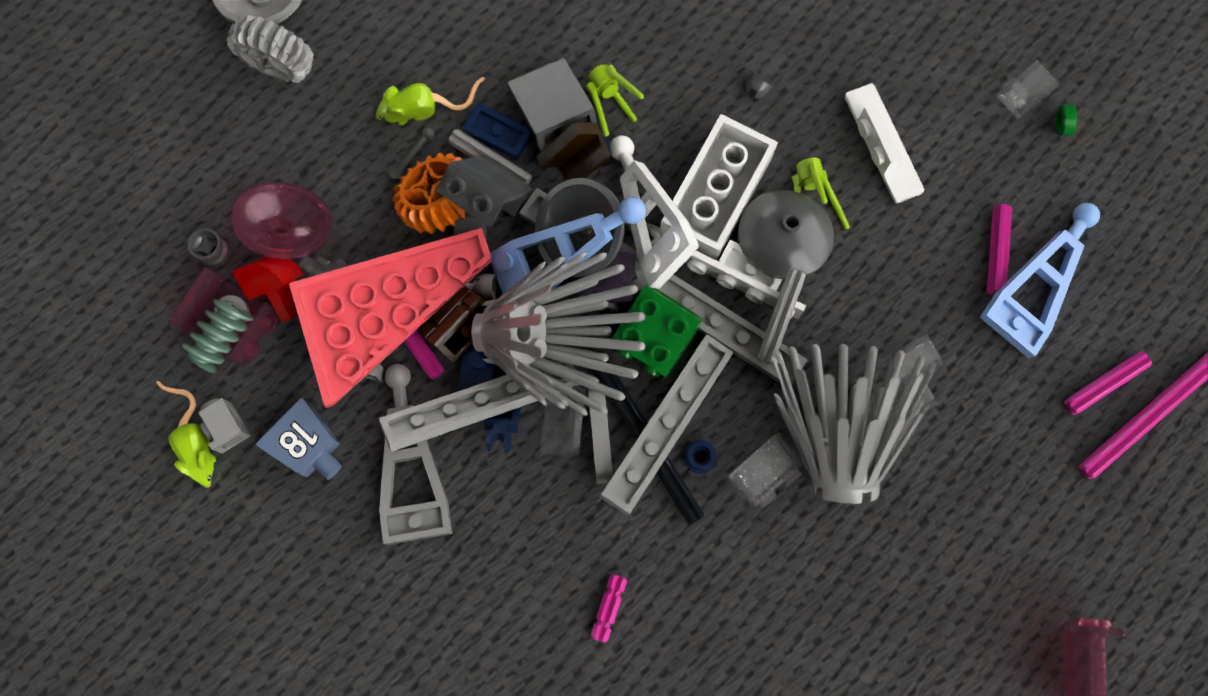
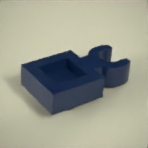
M522 407L484 420V428L489 430L485 437L487 451L492 450V444L496 440L504 442V452L510 451L512 443L509 432L518 433Z

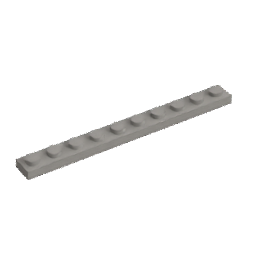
M536 188L520 210V217L535 226L539 207L547 194ZM592 227L587 229L589 235L592 232ZM622 242L616 257L605 269L617 264L624 265L625 269L613 276L625 280L627 286H637V292L640 293L643 287L648 285V282L640 266L637 251ZM674 274L658 289L705 319L698 329L700 333L705 336L708 334L732 350L733 354L780 383L774 364H767L757 359L765 336L764 331ZM781 343L778 351L782 354L792 384L795 380V375L789 355V347ZM798 354L802 369L808 359Z

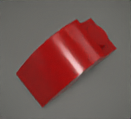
M268 254L232 272L248 301L266 294L281 322L290 320L298 315L289 283L296 281L297 278L304 274L297 264L288 257L280 254Z

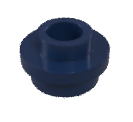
M696 440L686 447L683 459L690 471L702 474L714 467L717 454L715 448L709 442ZM697 451L703 452L706 455L705 462H696L694 460V453Z

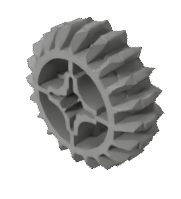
M240 15L235 23L231 25L228 32L227 46L234 55L239 57L240 61L247 63L249 67H253L266 75L294 83H300L301 80L305 79L306 74H309L314 54L310 50L311 48L304 43L303 39L296 37L293 32L275 24L272 20L267 21L262 17L256 18L253 15Z

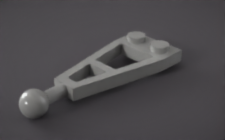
M403 364L389 366L385 371L384 379L386 384L393 389L395 408L387 409V415L414 406L408 405L406 386L411 379L409 369ZM385 439L379 506L384 545L452 534L448 499L427 440L417 443L418 447L391 452ZM422 458L436 501L392 508L395 463Z

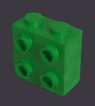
M645 285L628 313L642 312L645 315V319L641 322L621 323L612 339L643 342L645 344L643 351L615 350L628 359L635 357L644 363L643 368L656 377L662 374L666 377L672 372L705 319L662 291Z

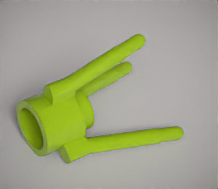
M600 65L594 68L588 75L589 83L585 87L591 95L602 133L607 137L609 131L598 95L604 98L613 96L633 123L637 121V118L618 93V83L640 100L644 98V95L622 77L613 65Z
M808 158L800 161L796 165L797 174L792 176L794 191L801 193V186H804L805 190L816 189L822 204L827 203L826 191L845 230L849 229L845 214L828 181L826 170L822 168L821 160L819 158Z

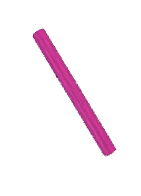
M1208 352L1079 465L1081 473L1088 479L1096 478L1208 379Z

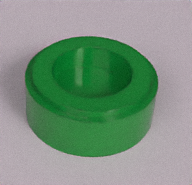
M1061 104L1055 114L1056 133L1059 136H1072L1077 125L1076 107L1074 104Z

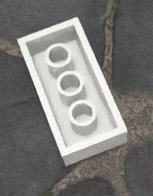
M720 114L673 199V203L688 221L699 247L696 251L716 261L768 167L778 144L777 141ZM665 215L660 226L663 235L672 226Z

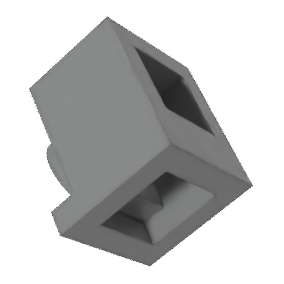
M223 398L212 399L201 406V411L198 413L203 423L200 426L206 437L212 441L209 443L211 450L223 454L251 436L231 402Z

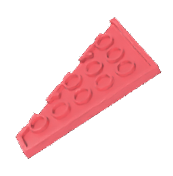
M482 228L289 283L326 408L334 406L492 262Z

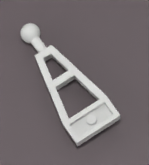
M617 136L611 141L610 149L612 157L621 161L625 170L620 177L624 199L628 197L640 199L636 184L638 180L647 191L640 199L646 208L645 216L639 223L630 225L638 260L648 285L651 288L660 289L698 249L699 245L688 221L645 164L634 161L632 157L634 152L632 140L627 136ZM657 205L672 226L652 247L645 217Z

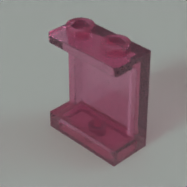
M205 267L168 323L188 335L190 332L202 334L203 331L197 323L198 321L210 323L211 320L205 314V311L214 312L215 305L212 302L214 299L219 300L227 295L242 298L249 305L250 314L254 319L246 322V331H236L240 339L235 343L229 342L232 346L231 352L222 354L244 367L246 362L252 361L258 354L260 348L258 344L264 335L271 333L275 328L278 320L276 318L277 313L271 305L263 303L256 298L248 301L241 289L225 281Z
M1074 619V626L1062 625L1063 696H1106L1105 637H1126L1125 629L1112 628V621Z

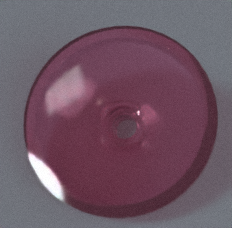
M266 183L248 189L237 198L232 207L231 224L238 239L251 250L273 258L290 259L309 255L321 248L330 236L332 217L327 205L313 192L288 183Z

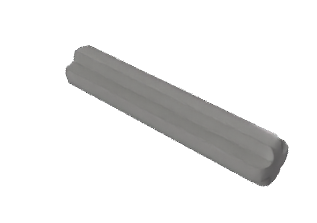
M455 129L451 133L448 140L450 145L469 157L485 156L529 185L532 178L531 174L462 130Z
M795 268L788 270L757 355V359L761 362L773 364L771 356L775 357V350L778 351L806 277V273Z

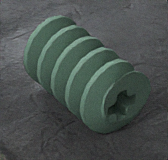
M214 299L212 302L218 308V311H205V314L211 320L210 323L202 321L197 323L203 333L190 332L189 334L196 343L192 345L183 342L182 347L188 353V358L200 368L211 373L217 372L215 364H222L224 362L222 353L231 352L232 346L229 342L235 343L240 339L236 331H246L247 325L244 320L252 321L254 319L249 312L235 303Z

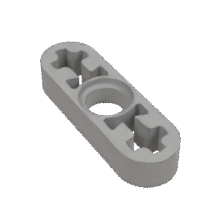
M588 389L589 398L606 407L605 395ZM590 407L597 484L609 483L613 476L607 413H600Z

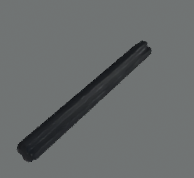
M592 369L602 385L624 393V400H616L611 397L610 399L637 440L647 422L618 375ZM667 456L657 471V475L687 523L692 525L702 519L704 513Z

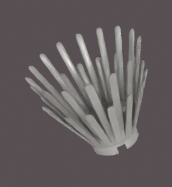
M587 252L579 254L563 265L561 264L564 262L565 257L557 258L546 267L544 261L498 299H492L482 304L481 306H487L484 312L476 313L474 316L471 334L475 350L484 352L487 358L483 360L486 363L499 366L545 406H547L546 400L541 395L559 408L566 409V406H570L579 413L588 415L583 407L561 394L563 393L600 413L608 412L605 406L558 382L532 366L616 400L625 399L624 393L600 384L596 377L546 358L631 379L638 377V372L634 369L606 363L609 357L605 353L563 345L643 351L645 344L641 341L581 336H609L612 333V329L609 326L589 325L641 322L645 319L644 313L630 312L558 318L605 309L608 307L606 300L635 294L638 291L637 286H624L544 305L597 285L600 280L622 272L625 266L617 264L552 289L551 286L604 260L607 253L597 254L582 263L579 261L585 258Z
M817 344L811 346L819 411L818 417L814 414L806 374L801 369L797 350L790 346L789 355L809 433L808 437L782 354L775 350V357L771 356L782 386V392L788 406L787 410L781 397L774 393L775 402L810 476V491L813 495H815L817 487L822 488V499L832 502L862 503L863 493L871 492V501L879 497L880 482L886 476L929 408L925 407L920 411L924 404V399L920 400L935 371L936 362L929 364L923 375L919 373L925 357L920 356L917 358L882 437L900 382L898 375L905 355L903 350L896 352L886 386L881 387L877 391L864 438L878 353L877 347L871 346L868 349L864 377H860L857 380V384L851 386L848 408V346L846 344L839 346L838 407L836 408L835 379L830 374L823 375L820 347Z

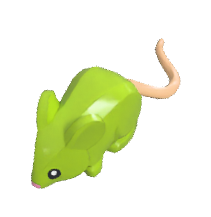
M482 77L475 82L467 101L461 105L452 104L442 96L433 93L423 83L409 85L400 92L395 86H391L383 95V100L380 102L375 114L376 118L391 123L398 122L399 125H404L409 119L413 118L415 121L424 120L434 115L435 102H439L455 111L463 110L472 103L478 85L485 78Z
M156 381L157 385L164 391L184 395L190 401L189 409L180 420L178 427L169 434V443L178 458L174 466L181 473L189 476L203 487L208 488L211 485V477L214 471L213 463L216 462V457L210 453L208 448L210 441L202 431L201 426L194 423L188 424L196 408L195 398L187 390L166 387L160 381Z

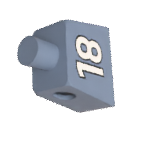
M302 397L256 443L260 449L305 477H309L317 469L329 480L342 467L331 455L340 445V442L314 406Z

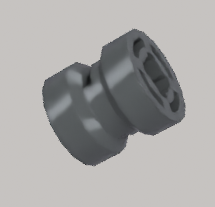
M207 228L199 229L189 237V252L206 267H220L228 260L230 248L227 242L220 238L213 230Z

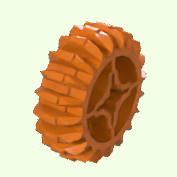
M438 153L435 158L428 155L425 161H417V165L414 168H407L408 173L406 176L399 177L401 184L394 187L396 194L392 199L395 205L394 208L397 210L396 213L408 227L417 230L420 234L427 231L432 235L436 229L444 232L447 225L451 224L455 227L457 219H465V210L436 191L449 164L462 160L460 157H454L451 153L446 156Z

